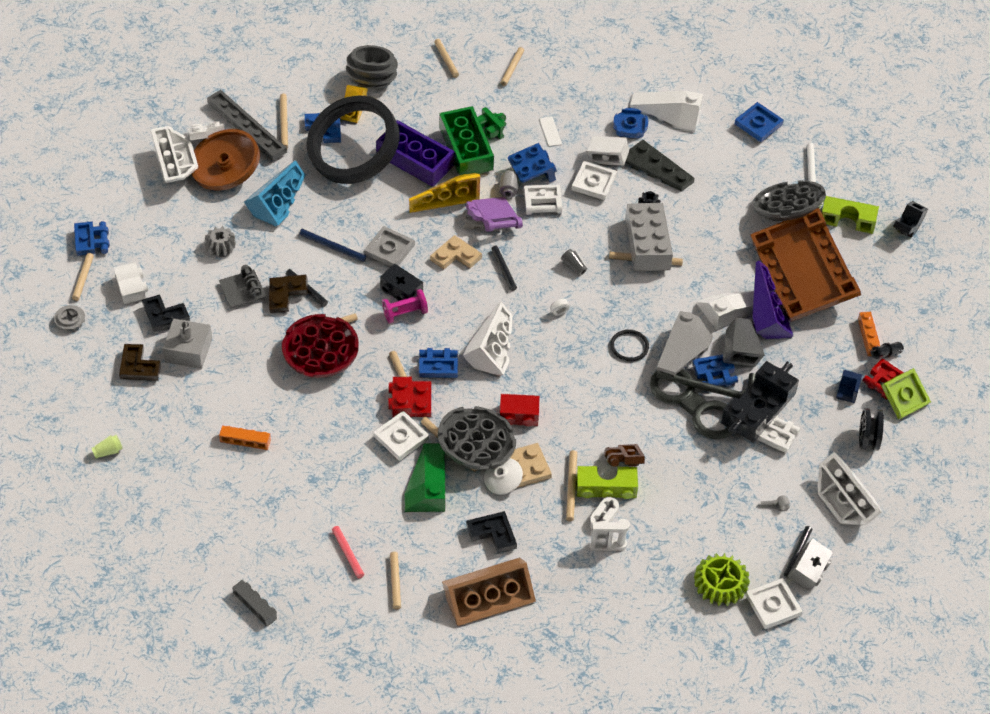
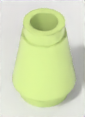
M116 434L108 436L91 449L97 459L119 453V450H122L123 447Z

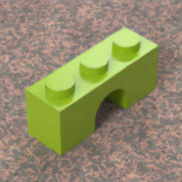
M826 196L822 207V215L826 225L837 227L840 219L850 218L856 223L855 231L873 234L879 206Z
M577 466V497L637 498V467H617L616 477L611 480H605L598 475L597 466Z

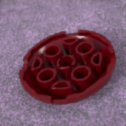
M326 314L309 315L297 320L286 330V335L282 341V353L288 365L299 374L312 378H327L342 373L354 362L359 351V340L354 328L342 318L327 317Z

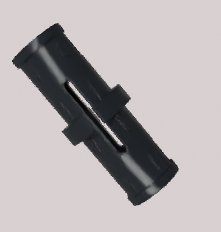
M901 342L884 343L881 346L873 347L871 355L874 359L890 358L894 354L902 353L903 351L901 350H904V346Z

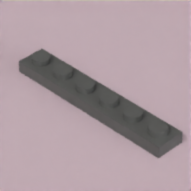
M222 90L207 97L208 104L235 128L249 133L255 139L259 149L272 161L287 153V147Z

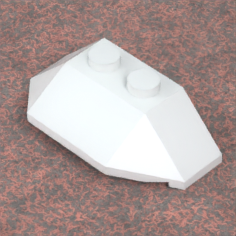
M170 126L151 129L164 183L184 180L198 168L190 139L174 131Z
M835 452L819 464L818 495L840 524L867 525L882 513L876 500Z

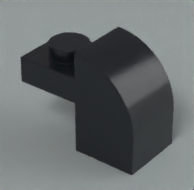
M911 201L906 205L902 216L895 220L893 227L899 233L912 238L921 226L928 208Z

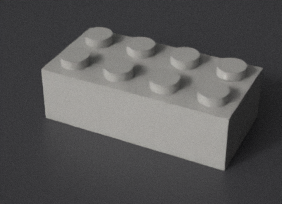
M663 203L627 204L625 222L634 271L671 270L673 252Z

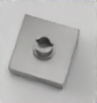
M173 319L163 346L165 363L202 369L212 342L211 325Z

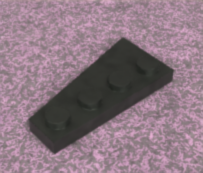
M641 140L629 149L625 163L632 165L631 168L647 172L648 176L652 178L657 177L662 180V183L681 192L694 183L695 178L645 140Z

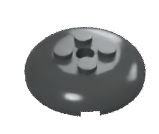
M798 180V184H788L787 181L762 190L756 195L753 205L755 211L766 219L773 221L792 220L808 215L815 209L820 208L825 201L826 192L824 187L816 182Z
M475 406L474 409L459 407L448 412L439 424L438 440L442 450L451 460L466 468L475 470L497 468L506 463L515 451L516 439L512 426L504 417L490 409Z

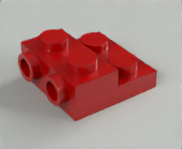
M393 377V381L389 382V394H392V398H388V410H392V417L397 416L402 411L409 417H431L432 382L412 381V377Z

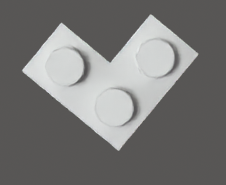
M219 121L210 122L207 126L193 124L191 128H188L190 140L208 138V135L224 130V125L220 124Z

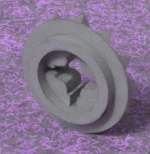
M67 305L55 313L54 321L59 329L62 328L65 331L72 329L74 331L76 327L81 328V324L85 322V313L78 306ZM68 315L72 318V322L68 320Z

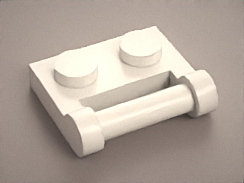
M560 185L524 186L526 215L547 212L562 214ZM556 203V205L532 206L531 204Z
M621 519L618 522H593L590 551H624L627 547L626 534L630 528V522L626 519ZM613 533H618V538L612 541Z

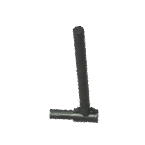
M658 371L656 378L739 399L753 384L755 373L749 374L747 388L742 392L679 375L674 376L662 371Z

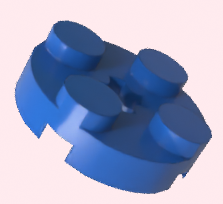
M625 108L618 115L617 113L615 114L613 127L616 135L619 137L640 139L647 131L649 121L648 117L641 114L640 110Z

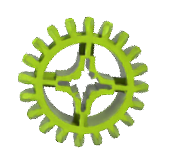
M716 553L714 558L708 555L706 560L702 559L700 565L696 567L694 586L698 588V594H703V600L710 599V605L714 601L717 602L718 606L721 603H725L728 606L730 601L736 604L738 599L742 600L750 584L746 565H740V559L735 561L733 555L730 558L726 557L725 553L722 556Z

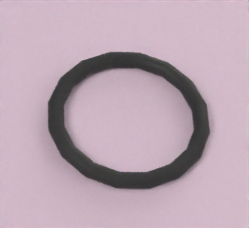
M633 329L617 332L610 342L614 355L625 361L642 359L649 350V341L646 336ZM625 333L636 334L644 340L645 350L636 357L622 356L614 347L616 338Z

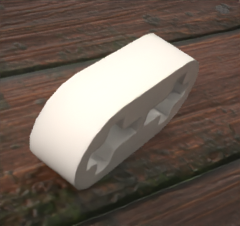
M607 497L601 501L591 515V529L593 522L599 521L601 517H603V521H613L619 509V503L615 498ZM613 506V508L606 512V507Z

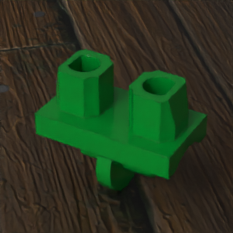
M487 107L482 108V114L478 116L482 127L487 126L485 128L486 135L490 139L496 136L499 139L504 138L503 130L507 124L505 122L506 115L504 113H492Z

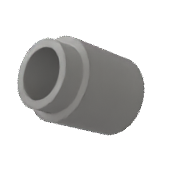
M505 171L501 176L499 192L507 198L514 197L517 194L519 179L514 171Z

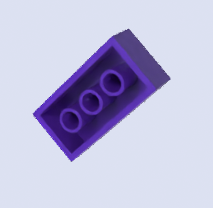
M396 120L399 127V144L390 163L434 187L453 168L454 151ZM386 131L376 140V153L384 142Z

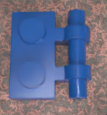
M93 221L74 223L77 256L87 255V253L96 254L95 248H100L102 254L108 253L110 241L107 239L109 229L106 226V222L101 221L99 226L95 227L93 226ZM99 235L100 239H94V236Z
M433 348L419 350V357H427L419 358V378H458V358H450L458 357V350H450V348H444V350H433Z
M723 354L698 358L692 361L697 379L705 378L706 380L702 382L717 386L724 385V387L738 383L737 375L731 377L729 375L734 373V364L724 363ZM713 376H722V378L713 379Z

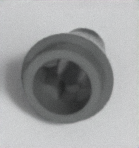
M569 249L561 256L562 264L576 272L579 276L587 271L588 268L584 265L576 251Z

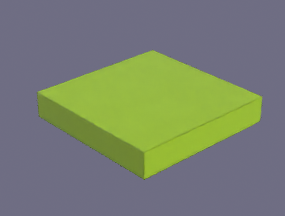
M914 368L881 385L898 420L931 403Z

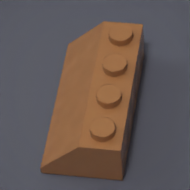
M520 557L442 581L446 600L457 626L536 602L527 562Z

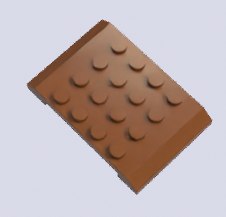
M819 208L803 217L786 220L750 234L761 263L769 270L776 287L775 292L781 300L782 307L790 322L861 296V290L855 278L851 276Z

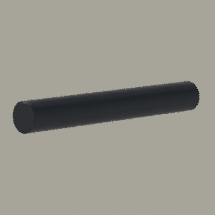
M492 246L491 250L510 290H516V283L498 246Z
M288 269L285 273L287 276L297 275L291 269ZM308 284V294L325 307L328 301Z
M805 526L784 571L783 575L785 577L790 573L813 529L810 526Z

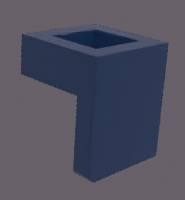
M843 370L836 398L855 403L863 374Z

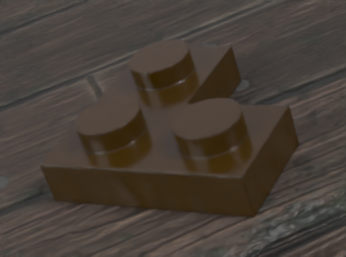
M306 274L269 278L270 313L289 312V296L308 294V278Z
M124 344L119 377L120 379L159 381L161 362L160 360H143L144 344Z

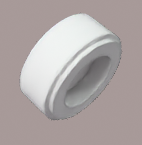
M559 299L550 306L553 315L556 316L566 313L570 308L566 299Z

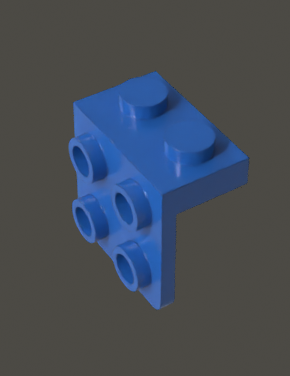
M539 143L508 156V161L520 182L524 183L542 174H545L549 183L556 180V167L553 162H550L547 151L543 150Z

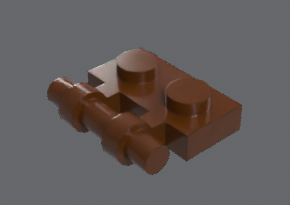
M638 444L606 447L604 450L607 462L613 467L618 466L619 462H624L625 465L627 464L630 467L645 464V456Z

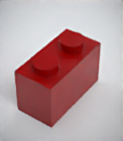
M501 394L500 415L510 425L538 426L540 396Z

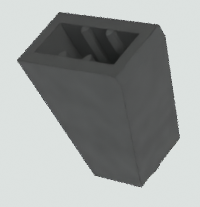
M735 318L726 329L723 362L755 367L765 354L752 320Z

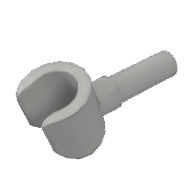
M785 495L779 496L777 500L761 501V506L779 505L781 511L790 508V502Z

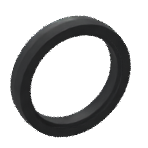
M362 95L342 98L326 107L314 120L307 137V152L316 170L328 180L340 184L363 182L380 173L394 157L399 144V127L392 112L381 101ZM355 111H369L379 115L385 123V138L379 151L369 161L349 169L335 168L323 161L321 142L325 132L332 123L340 117Z

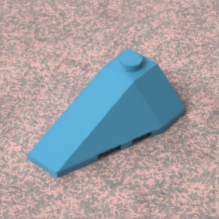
M295 160L255 191L244 203L255 218L278 226L288 217L290 213L288 210L295 201L294 196L299 191L305 174Z

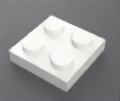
M583 161L571 190L606 200L616 179L617 171Z
M404 411L373 432L374 437L399 461L429 440V434Z
M783 578L746 592V598L764 629L802 616L803 611Z

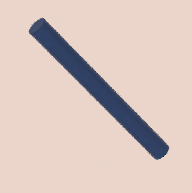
M303 228L299 232L300 236L362 262L366 260V255Z

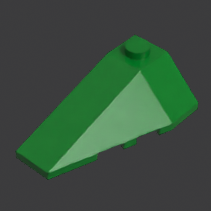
M424 443L405 491V512H445L444 451L440 443Z

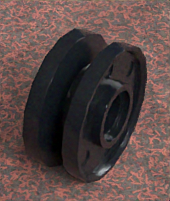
M863 409L859 426L860 449L866 450L869 441H871L872 449L879 451L884 428L883 410L877 409L874 417L871 418L870 409Z

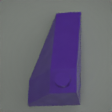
M757 261L755 266L752 316L756 333L765 339L792 338L794 336L787 315H783L779 307L782 305V302L777 294L773 292L776 287L769 270L763 263Z

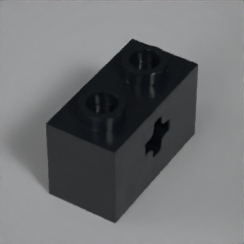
M394 263L380 276V288L384 293L390 294L397 301L415 297L416 290L422 289L423 291V281Z

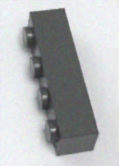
M241 580L232 587L233 594L266 627L277 620L275 608L270 607L268 602L262 599L248 582L245 583Z

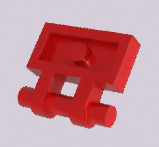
M882 358L870 371V374L874 377L870 378L866 375L862 381L868 385V388L876 390L882 394L881 397L887 400L888 398L879 382L885 383L904 372Z

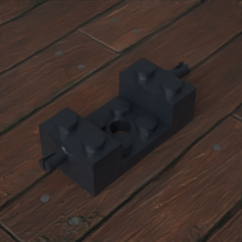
M766 361L756 372L754 382L739 399L734 397L723 409L721 424L728 427L730 433H738L754 443L797 392L799 379L788 373L793 368L792 363L790 362L789 364V361H787L782 368H779ZM761 404L764 408H756L754 405Z

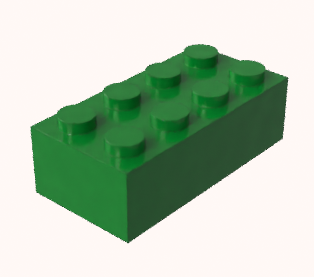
M470 106L439 113V129L446 146L454 151V165L458 175L493 171L494 154L474 107Z

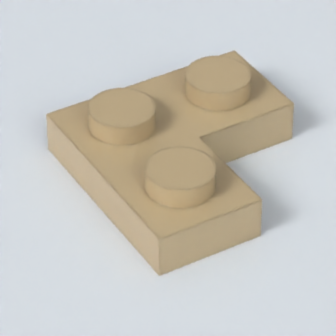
M456 235L430 255V261L443 270L455 260H458L470 269L482 259L481 252Z

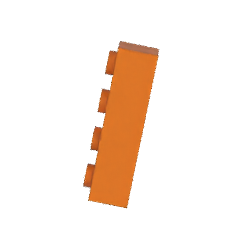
M871 311L860 312L858 323L866 353L869 357L872 356V348L880 346Z
M222 425L219 439L221 443L268 450L271 435L267 432Z

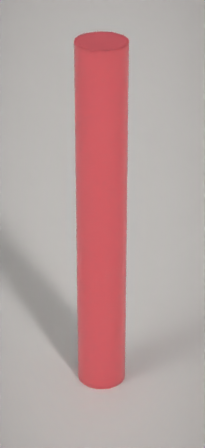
M333 527L332 532L358 579L362 578L365 574L340 527Z

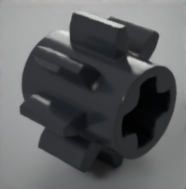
M648 191L642 193L638 203H661V200H658V194Z

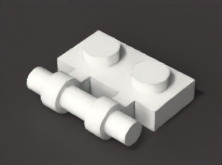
M777 415L757 440L787 453L800 428L791 421L786 422L778 418Z

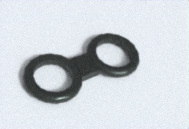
M682 369L680 372L676 374L682 377L694 379L690 375V373L684 369ZM658 370L651 376L649 385L653 395L664 403L680 404L683 409L692 415L694 428L699 434L715 440L725 439L732 435V432L728 431V427L723 430L714 431L706 428L700 420L703 412L710 409L723 411L727 406L726 403L716 400L706 401L695 392L694 387L687 386L686 391L680 395H667L658 387V381L660 380V378H656Z

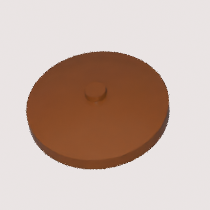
M225 129L209 135L208 138L203 139L194 149L198 168L191 174L200 186L209 190L221 191L234 188L246 181L256 170L260 160L259 147L255 139L245 131Z

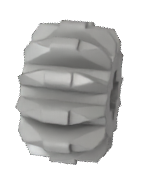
M223 226L220 229L215 227L214 230H208V234L204 238L207 251L211 255L216 254L217 257L221 254L226 257V254L232 253L236 246L234 233L231 232L230 228L225 229Z

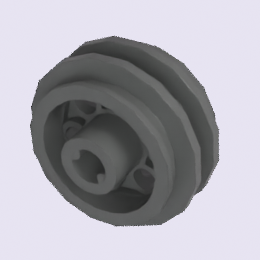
M375 45L359 46L353 49L346 58V74L354 84L369 89L384 88L390 85L397 77V59L390 50Z

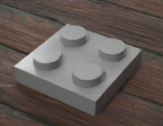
M383 226L364 249V255L390 267L394 263L399 266L415 246V240Z

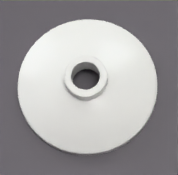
M510 458L503 465L486 470L484 482L490 492L497 495H505L511 493L519 486L523 471L520 464Z

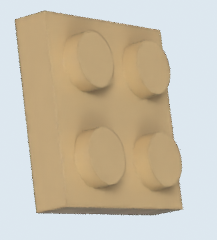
M538 443L515 449L511 459L516 460L523 471L521 483L517 488L552 478L551 470Z

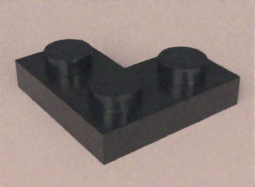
M160 294L142 299V304L153 332L169 328L173 319L190 321V316L184 303L165 308Z
M505 511L466 520V527L471 541L492 537L497 553L517 549V542Z

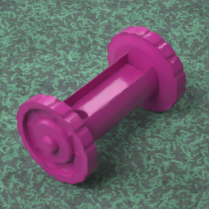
M422 289L416 290L415 297L394 303H389L387 299L382 300L383 312L389 324L394 322V316L419 309L423 314L428 313V305ZM398 307L397 311H393V308Z

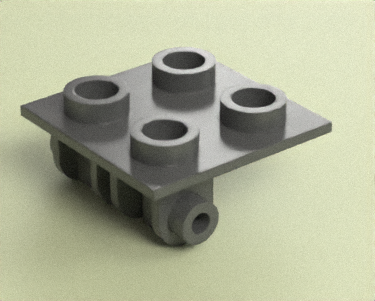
M248 265L241 267L240 274L219 280L230 308L266 298L255 270H252Z

